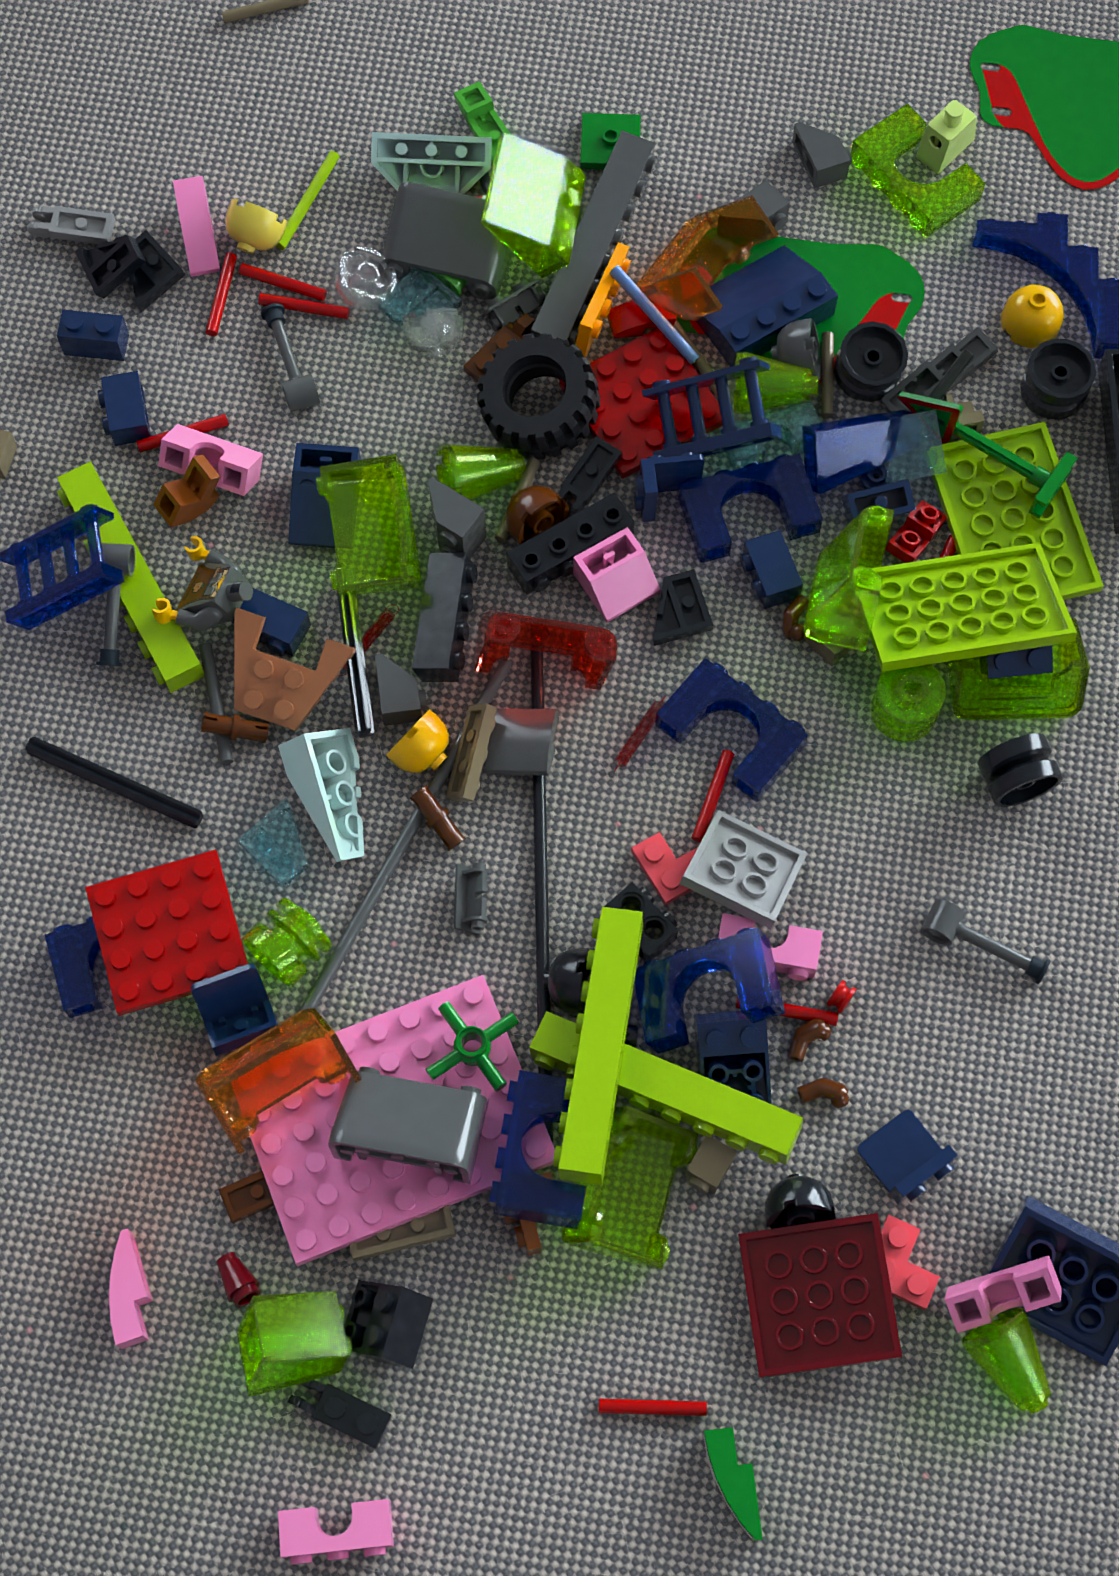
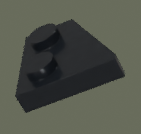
M147 230L135 239L146 262L129 276L136 298L134 301L141 312L186 275L182 268Z
M129 235L117 237L111 242L103 241L97 243V247L86 250L80 248L75 251L96 296L103 299L146 262L135 238Z
M695 570L664 577L653 634V645L656 646L712 631L713 622Z

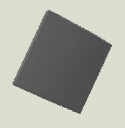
M497 708L495 727L490 735L487 747L488 755L485 761V773L495 775L548 776L555 754L553 739L559 721L557 709Z

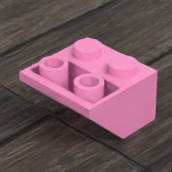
M628 527L573 557V574L606 623L661 593L646 553Z

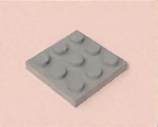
M717 810L681 879L680 885L771 929L807 853Z

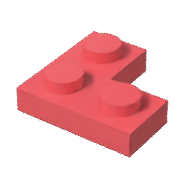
M660 832L631 847V853L665 906L693 891L680 885V882L697 848L676 858Z
M888 1214L881 1232L892 1296L925 1311L940 1276L908 1262L921 1229Z

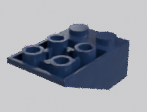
M296 443L292 470L288 544L351 549L362 471L359 447Z
M762 1009L694 1014L698 1073L772 1104L767 1021Z

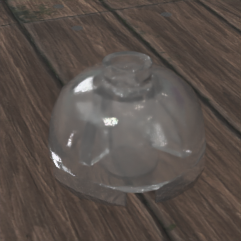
M355 247L354 251H346L339 260L334 272V286L338 296L352 308L358 310L374 309L382 305L394 291L397 284L396 272L394 268L392 270L387 268V258L383 254L372 248Z
M456 308L426 309L425 314L417 318L416 312L404 315L402 317V326L407 343L418 353L428 354V359L445 358L446 352L455 349L463 337V311L458 312Z

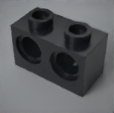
M631 882L604 907L622 909L627 904H634L643 912V931L639 957L648 965L677 939L678 929L676 926L678 924L669 912L665 910L661 912L653 904L655 900L648 890L644 887L638 888ZM655 927L661 930L663 935L658 939H651L646 936L645 931L648 928Z

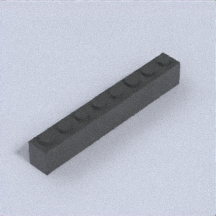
M621 131L533 324L531 333H533L535 338H539L541 333H548L552 335L553 340L560 336L567 339L570 346L575 345L578 334L576 329L589 306L588 303L591 296L593 297L597 289L602 271H605L612 257L611 251L623 239L624 230H622L624 222L630 223L636 207L633 205L636 197H642L647 182L644 180L646 173L652 174L655 168L657 156L654 155V142Z

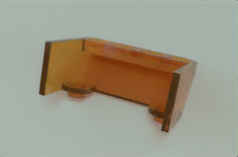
M752 195L705 211L692 217L681 227L636 285L653 304L683 320L691 319L696 321L703 315L719 311L723 307L710 289V286L725 266L734 262L735 264L744 262L751 255L750 250L755 244L776 238L778 232Z
M308 1008L296 1013L210 1065L198 1074L195 1081L237 1152L241 1154L245 1149L239 1140L246 1139L257 1130L256 1126L259 1123L257 1115L315 1079H318L320 1083L328 1082V1084H335L341 1081L347 1073L355 1083L361 1080V1077L336 1033L315 1008Z

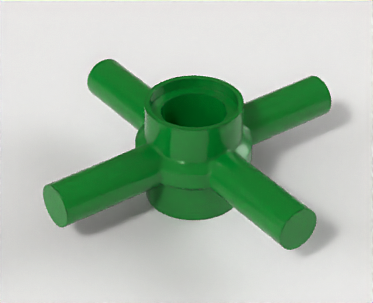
M449 1001L443 1003L438 1010L456 1034L454 1050L425 1069L429 1077L433 1081L460 1062H463L469 1066H478L496 1092L503 1089L507 1083L488 1056L491 1051V1042L519 1024L516 1016L510 1012L485 1030H482L475 1026L467 1027ZM471 1040H476L482 1044L475 1052L464 1050V1045Z

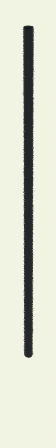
M540 617L530 618L531 709H544L543 622ZM533 775L537 1030L546 1011L551 1013L549 991H545L543 984L545 972L550 971L546 775ZM538 1066L539 1112L553 1143L552 1070H546Z

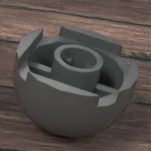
M812 318L787 324L777 336V345L771 346L773 364H779L782 373L795 381H812L821 378V358L818 359L817 350L820 348L816 325Z

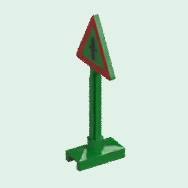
M901 391L897 396L942 444L950 443L953 435L956 434L963 441L1028 478L1029 483L1039 488L1028 512L1040 519L1078 459L1071 453L1066 452L1052 471L1049 472L1040 466L1032 465L975 430L959 423L963 411L962 405Z

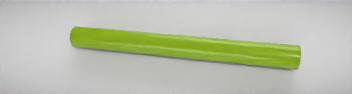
M329 151L287 221L288 224L285 232L276 245L278 249L285 250L339 160L340 156L335 151Z

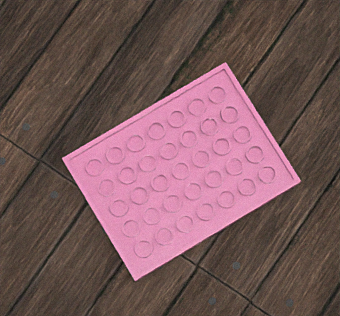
M484 975L228 1073L297 1267L348 1247L351 1243H358L373 1237L376 1233L393 1229L412 1221L414 1218L423 1217L438 1211L439 1208L453 1205L553 1165L555 1148L507 1032L491 1042V1051L488 1056L507 1083L503 1089L497 1092L478 1066H469L460 1062L433 1081L425 1070L454 1050L456 1034L438 1010L443 1003L449 1001L467 1027L475 1026L485 1030L501 1019ZM471 1040L464 1045L463 1049L468 1052H475L482 1044L476 1040ZM360 1067H370L378 1070L380 1075L461 1089V1086H472L480 1089L481 1095L487 1098L488 1105L471 1184L453 1181L454 1174L444 1172V1168L442 1175L435 1174L434 1169L373 1157H367L366 1160L359 1159L357 1153L352 1155L351 1161L335 1159L330 1151L328 1142L351 1073L359 1071Z

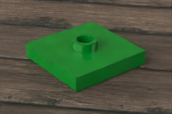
M582 113L580 169L604 170L621 131L640 137L641 115Z

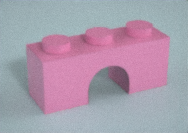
M179 424L161 439L159 467L185 475L192 458L203 454L220 475L216 487L245 496L260 479L263 453Z
M722 914L714 961H719L722 966L732 969H738L741 966L752 967L755 972L765 975H772L774 972L788 974V978L798 981H806L808 978L814 979L823 931L789 925L786 941L778 947L768 948L761 945L755 937V921L747 917Z
M1048 1255L949 1286L945 1302L956 1331L960 1333L992 1323L994 1316L1011 1308L1024 1307L1025 1311L1028 1312L1061 1302L1062 1288Z
M383 1499L351 1503V1524L345 1532L336 1536L327 1535L321 1529L319 1513L316 1507L278 1511L281 1558H290V1565L312 1563V1555L327 1554V1561L349 1559V1551L364 1550V1557L386 1555V1547H394L391 1501Z

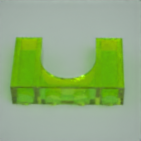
M907 103L853 140L851 148L852 163L870 178L872 185L876 189L881 190L889 198L895 209L900 210L909 219L912 227L920 230L927 238L978 203L982 198L986 183L967 163L943 179L928 184L913 182L905 178L898 171L894 163L895 160L921 142L927 125L924 119Z

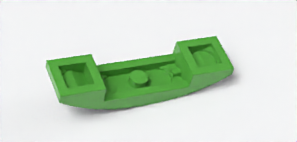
M480 81L454 92V98L475 137H492L491 162L503 175L510 177L534 166V161L520 141L516 143L494 110L493 100Z

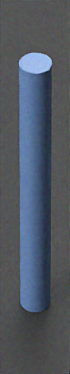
M619 265L615 266L609 274L688 363L692 365L700 356Z

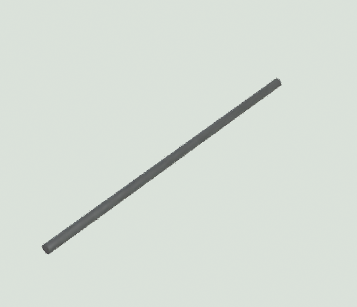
M501 658L475 705L490 704L513 665L509 660ZM464 724L446 754L448 757L440 764L428 785L435 799L453 770ZM417 806L278 1046L280 1051L285 1052L294 1048L425 819Z

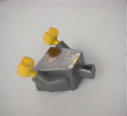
M191 536L190 539L197 548L189 549L184 546L188 557L192 561L204 559L205 563L199 564L176 610H172L168 599L158 598L156 599V605L159 610L152 609L155 620L160 624H166L171 620H175L177 625L198 631H206L215 625L232 621L235 609L240 608L243 601H248L252 598L253 587L243 576V570L233 560L213 549L209 552L205 549L201 538Z

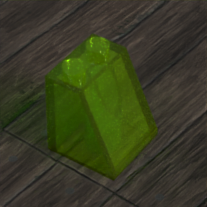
M336 1291L258 1295L252 1297L236 1331L248 1396H256L340 1373L347 1358L351 1356V1341L348 1336H345L343 1328L345 1313L342 1304H338Z

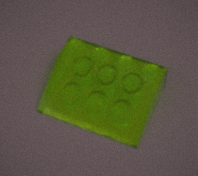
M504 132L499 137L481 224L541 278H544L570 263L586 175L567 157Z

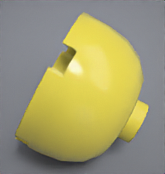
M231 199L226 213L225 224L229 236L238 242L236 248L249 254H254L255 250L266 251L274 248L285 232L288 224L287 220L283 219L281 222L276 221L278 214L247 201L244 207L237 205L239 199Z

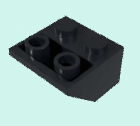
M358 1280L352 1295L348 1316L341 1331L338 1350L385 1364L413 1369L433 1298L403 1286Z

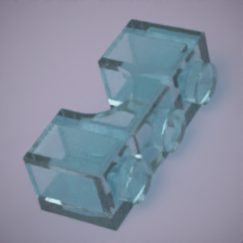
M812 402L805 404L795 403L788 406L785 410L775 413H764L765 419L780 425L782 438L776 440L784 442L789 447L792 457L822 448L825 432ZM752 420L745 422L736 421L735 426H738L739 430L748 428ZM764 443L725 452L734 474L764 466L766 454Z

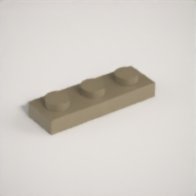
M487 703L469 705L446 799L454 802L474 801L480 787L479 778L482 766L488 755L487 747L490 735L495 727L497 707Z
M449 1205L439 1208L438 1211L420 1218H414L412 1221L393 1229L376 1233L375 1236L358 1243L349 1244L353 1262L456 1237Z

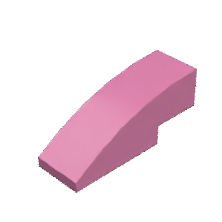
M203 176L173 180L191 277L221 272Z
M129 1229L120 1232L114 1251L109 1285L111 1327L115 1345L120 1349L149 1340L140 1305L153 1301L134 1234Z

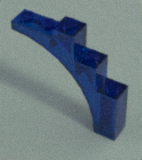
M1055 212L1037 213L1034 223H1027L1021 220L1015 222L997 221L995 219L977 220L972 235V247L1003 252L1038 267L1054 279L1073 299L1084 317L1090 334L1093 359H1102L1105 349H1119V279H1099V247H1088L1086 245L1068 246V214H1057Z

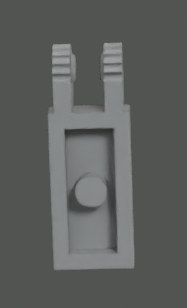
M34 206L32 216L42 222H30L27 231L33 236L46 239L51 237L97 244L103 241L110 242L116 220L114 214L61 206H55V208Z

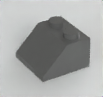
M431 477L428 481L439 550L441 553L466 552L471 559L487 537L485 509Z

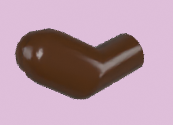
M797 595L783 612V634L788 640L801 641L805 636V626L798 624L799 617L809 606V600L804 595Z
M813 1019L798 1027L794 1032L787 1057L797 1062H803L808 1044L815 1040L826 1041L829 1039L831 1027L821 1019Z
M820 1078L797 1087L799 1098L803 1104L822 1096L831 1099V1104L834 1107L841 1108L846 1106L850 1100L847 1095L849 1092L847 1087L843 1083L828 1078Z

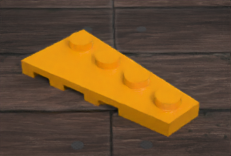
M619 242L579 326L575 345L586 358L594 339H597L603 325V317L607 318L613 302L611 298H616L620 289V285L609 272L619 265L627 274L631 264V260L627 259L630 246Z

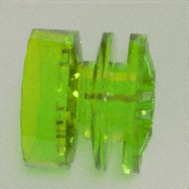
M931 664L882 672L871 702V717L877 729L888 738L900 742L915 741L925 737L934 728L946 697L945 681L940 672Z
M282 897L276 903L281 914L273 909L266 913L274 927L270 929L257 922L241 939L247 949L270 973L291 988L308 972L300 957L303 955L316 963L321 957L315 947L326 953L333 945L324 933L321 925L311 914L291 900Z

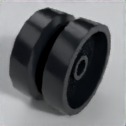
M872 321L859 324L851 329L842 341L835 358L834 375L839 387L845 394L855 400L866 402L881 400L896 387L907 366L908 350L905 340L897 330L884 323Z
M1051 339L1041 343L1032 351L1020 383L1021 397L1026 406L1036 415L1047 419L1063 420L1075 415L1084 406L1096 377V363L1092 355L1080 343L1069 339Z
M1033 733L1010 739L990 749L979 758L977 764L983 778L986 781H993L988 790L997 807H1009L1028 802L1051 791L1062 782L1063 775L1057 762L1048 759L1052 750L1044 734Z

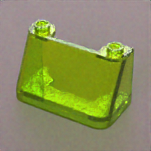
M393 454L321 466V476L316 477L319 495H325L329 503L338 563L335 564V571H330L333 590H338L340 595H353L422 588L407 478L403 463L397 455Z
M871 506L863 509L819 553L803 627L805 635L811 640L866 652L882 585L880 575L870 568L881 567L894 510L881 506Z
M1071 618L1077 631L1076 641L1052 645L1053 673L988 679L987 674H981L980 657L948 661L951 703L956 717L963 720L1068 718L1078 714L1083 707L1090 667L1076 618Z
M630 1106L615 1107L603 1184L575 1183L563 1225V1242L651 1269H662L670 1255V1246L668 1245L667 1237L659 1234L676 1168H682L687 1163H691L697 1152L696 1141L698 1133Z

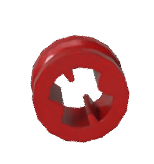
M842 980L826 1005L829 1007L835 1006L837 1012L841 1014L857 989L855 987L848 988L846 981Z

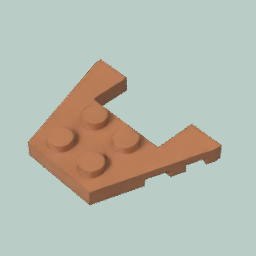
M236 608L234 612V710L298 731L322 698L323 693L332 681L334 682L338 677L340 670L355 654L356 648L326 639L317 669L313 670L256 650L266 617Z

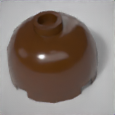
M539 485L527 487L517 491L511 497L505 514L507 529L512 538L520 545L567 519L569 507L561 496L549 487Z

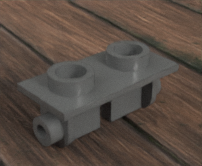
M537 278L531 283L525 279L511 288L513 294L506 298L500 294L486 303L488 309L482 314L483 318L490 314L492 319L489 322L492 328L497 330L506 326L509 322L514 323L520 318L515 310L516 307H519L523 315L541 307L546 297L541 289L536 291L534 287L539 282V279Z
M473 863L472 868L456 864L454 929L481 935V930H484V924L488 923V918H486L487 898L482 897V893L487 892V878L489 875V870L486 869L485 863Z

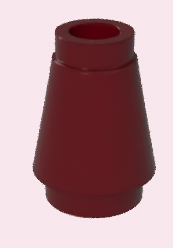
M229 1252L216 1261L229 1302H233L235 1307H244L260 1296L259 1281L236 1256L235 1252Z

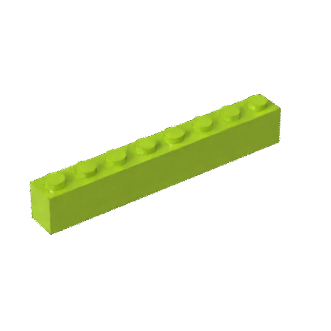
M90 461L58 476L57 480L61 489L56 492L64 508L71 506L74 514L70 515V519L77 532H85L87 539L83 540V543L91 558L97 555L99 543L134 545V573L132 577H121L119 608L124 606L128 613L123 618L132 634L138 632L142 640L137 642L145 660L150 657L152 658L155 667L151 668V671L159 686L165 683L169 692L172 693L205 677L201 664L180 625L175 624V620H171L166 624H160L155 620L152 609L159 610L156 605V599L165 597L92 462ZM101 575L104 583L108 582V576Z
M602 907L600 919L594 918L592 938L597 940L595 950L589 949L586 970H591L590 981H583L581 1001L586 1002L584 1013H578L576 1021V1034L581 1035L579 1046L573 1045L571 1051L570 1066L575 1067L573 1079L567 1078L564 1098L570 1100L568 1112H561L559 1133H564L562 1146L556 1145L553 1159V1167H558L560 1180L595 1185L603 1184L643 931V912Z
M546 1011L529 1046L534 1063L546 1070H553L554 1067L566 1072L565 1076L573 1079L575 1067L570 1066L571 1051L573 1045L579 1046L581 1035L576 1034V1023ZM627 1044L624 1045L617 1094L629 1099L628 1102L641 1110H647L649 1107L661 1112V1117L675 1124H679L682 1121L692 1125L693 1130L700 1135L706 1137L715 1135L723 1138L728 1146L736 1150L744 1151L745 1148L758 1153V1157L769 1164L777 1165L778 1162L784 1165L787 1164L802 1129L803 1117Z

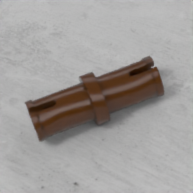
M204 711L201 723V732L229 736V740L234 741L237 738L266 743L269 731L267 730L269 723L241 719V716L236 714L233 717Z
M427 785L410 797L411 801L415 803L426 818L427 822L425 824L429 829L433 828L448 851L466 839L449 818L450 812L448 809L441 807Z

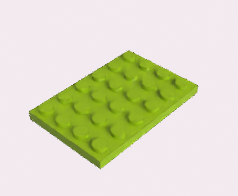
M1045 422L983 435L1032 465L1040 466L1049 472L1059 462ZM963 440L925 449L924 455L943 512L947 517L946 521L954 539L958 555L1040 542L1063 600L1102 591L1104 585L1066 480L1040 519L1028 512L1039 488L1029 483L1028 478Z
M1040 542L852 571L851 581L882 672L1076 641L1077 631Z

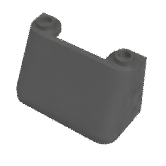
M412 182L402 183L398 188L380 262V273L392 279L406 277L410 267L456 277L467 280V287L476 298L492 300L499 295L516 244L515 212L511 207L500 202Z
M360 1067L359 1071L351 1073L331 1130L328 1146L335 1159L351 1161L352 1155L357 1153L359 1159L366 1160L367 1157L431 1168L434 1169L435 1174L442 1175L444 1168V1172L454 1174L453 1181L471 1184L488 1105L487 1098L481 1095L480 1089L472 1086H461V1089L380 1075V1072L374 1068Z

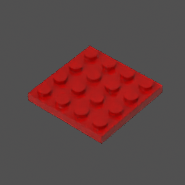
M658 328L589 363L598 383L600 407L596 409L598 413L596 423L593 425L589 423L588 426L594 438L597 436L622 452L623 457L615 466L622 479L639 471L641 459L653 456V451L663 449L662 445L665 444L658 400L643 397L642 390L652 388V383L656 381L670 380L671 383L699 375L693 365L688 363ZM559 379V386L565 393L566 384ZM708 387L699 388L706 434L723 425L718 401ZM684 392L670 396L677 441H681V444L692 442L691 437L694 436L687 394Z
M216 849L85 887L116 1012L119 1016L192 995L190 988L194 983L248 964Z

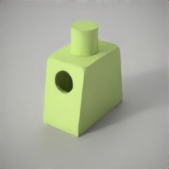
M952 100L926 126L916 158L939 174L974 141L977 116L957 100Z

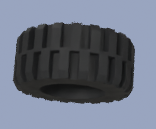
M533 333L523 335V340L516 341L514 338L508 341V347L504 350L498 348L493 353L494 360L492 362L486 361L482 368L485 376H480L477 383L480 391L477 394V403L490 432L496 441L501 442L503 448L509 452L515 450L518 456L528 458L530 454H533L535 459H545L546 454L552 453L553 457L562 455V449L569 447L572 450L578 446L576 440L579 437L585 439L591 432L588 426L589 423L592 425L596 423L598 418L596 409L600 407L598 383L587 358L583 356L582 351L576 345L570 346L568 340L560 336L553 340L552 335L548 333H541L539 338H535ZM547 376L565 382L566 390L560 403L550 412L540 416L528 417L519 415L512 410L516 393L528 381Z

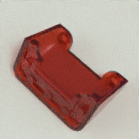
M490 610L482 616L479 623L474 671L490 673L496 661L500 659L508 660L510 647L571 656L570 671L577 672L578 670L585 678V688L601 690L616 661L617 639L608 629L593 624L504 610Z

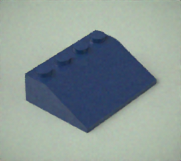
M784 245L685 299L683 304L727 364L732 367L739 365V360L743 358H758L769 352L771 346L777 345V336L787 324L812 318L815 325L833 316L835 314L838 294L821 272Z
M1027 1195L987 1274L1049 1255L1062 1288L1061 1302L1028 1312L1025 1311L1024 1307H1015L1004 1312L1107 1366L1119 1344V1243Z

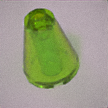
M745 351L737 353L735 366L739 365V360L747 357H757L759 360L769 363L770 370L757 373L764 410L809 402L812 395L818 394L819 378L818 376H813L812 369ZM745 377L736 379L735 390H733L734 413L738 414L751 413Z
M445 444L438 446L436 456L442 455V464L436 465L438 481L469 500H474L520 480L522 473L526 471L524 456L513 448Z
M1015 1307L997 1314L999 1319L992 1321V1323L973 1328L963 1336L961 1343L965 1351L1020 1411L1028 1410L1030 1414H1033L1048 1406L1049 1402L1047 1399L1052 1393L1028 1316L1022 1307Z

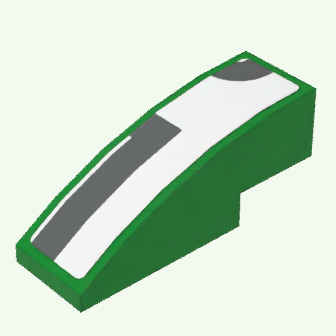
M733 1427L703 1431L702 1436L706 1458L714 1482L725 1505L752 1542L763 1540L753 1464L738 1465Z

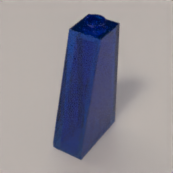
M904 409L802 426L805 488L817 494L825 493L920 446L919 436L922 433V425L919 415Z

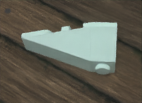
M344 728L305 733L278 745L287 777L336 862L363 857V822L357 812V799L361 798V787L356 786L355 772L360 769V764L351 729Z

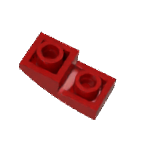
M669 294L647 297L673 326L677 317ZM634 301L611 308L607 316L614 338L643 336L645 328L657 327Z
M924 500L915 507L916 510L907 516L904 525L888 541L885 548L887 552L904 563L915 562L947 520L943 512Z

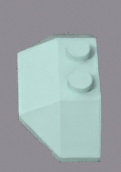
M372 132L371 163L397 191L402 183L412 182L465 194L491 169L492 137Z

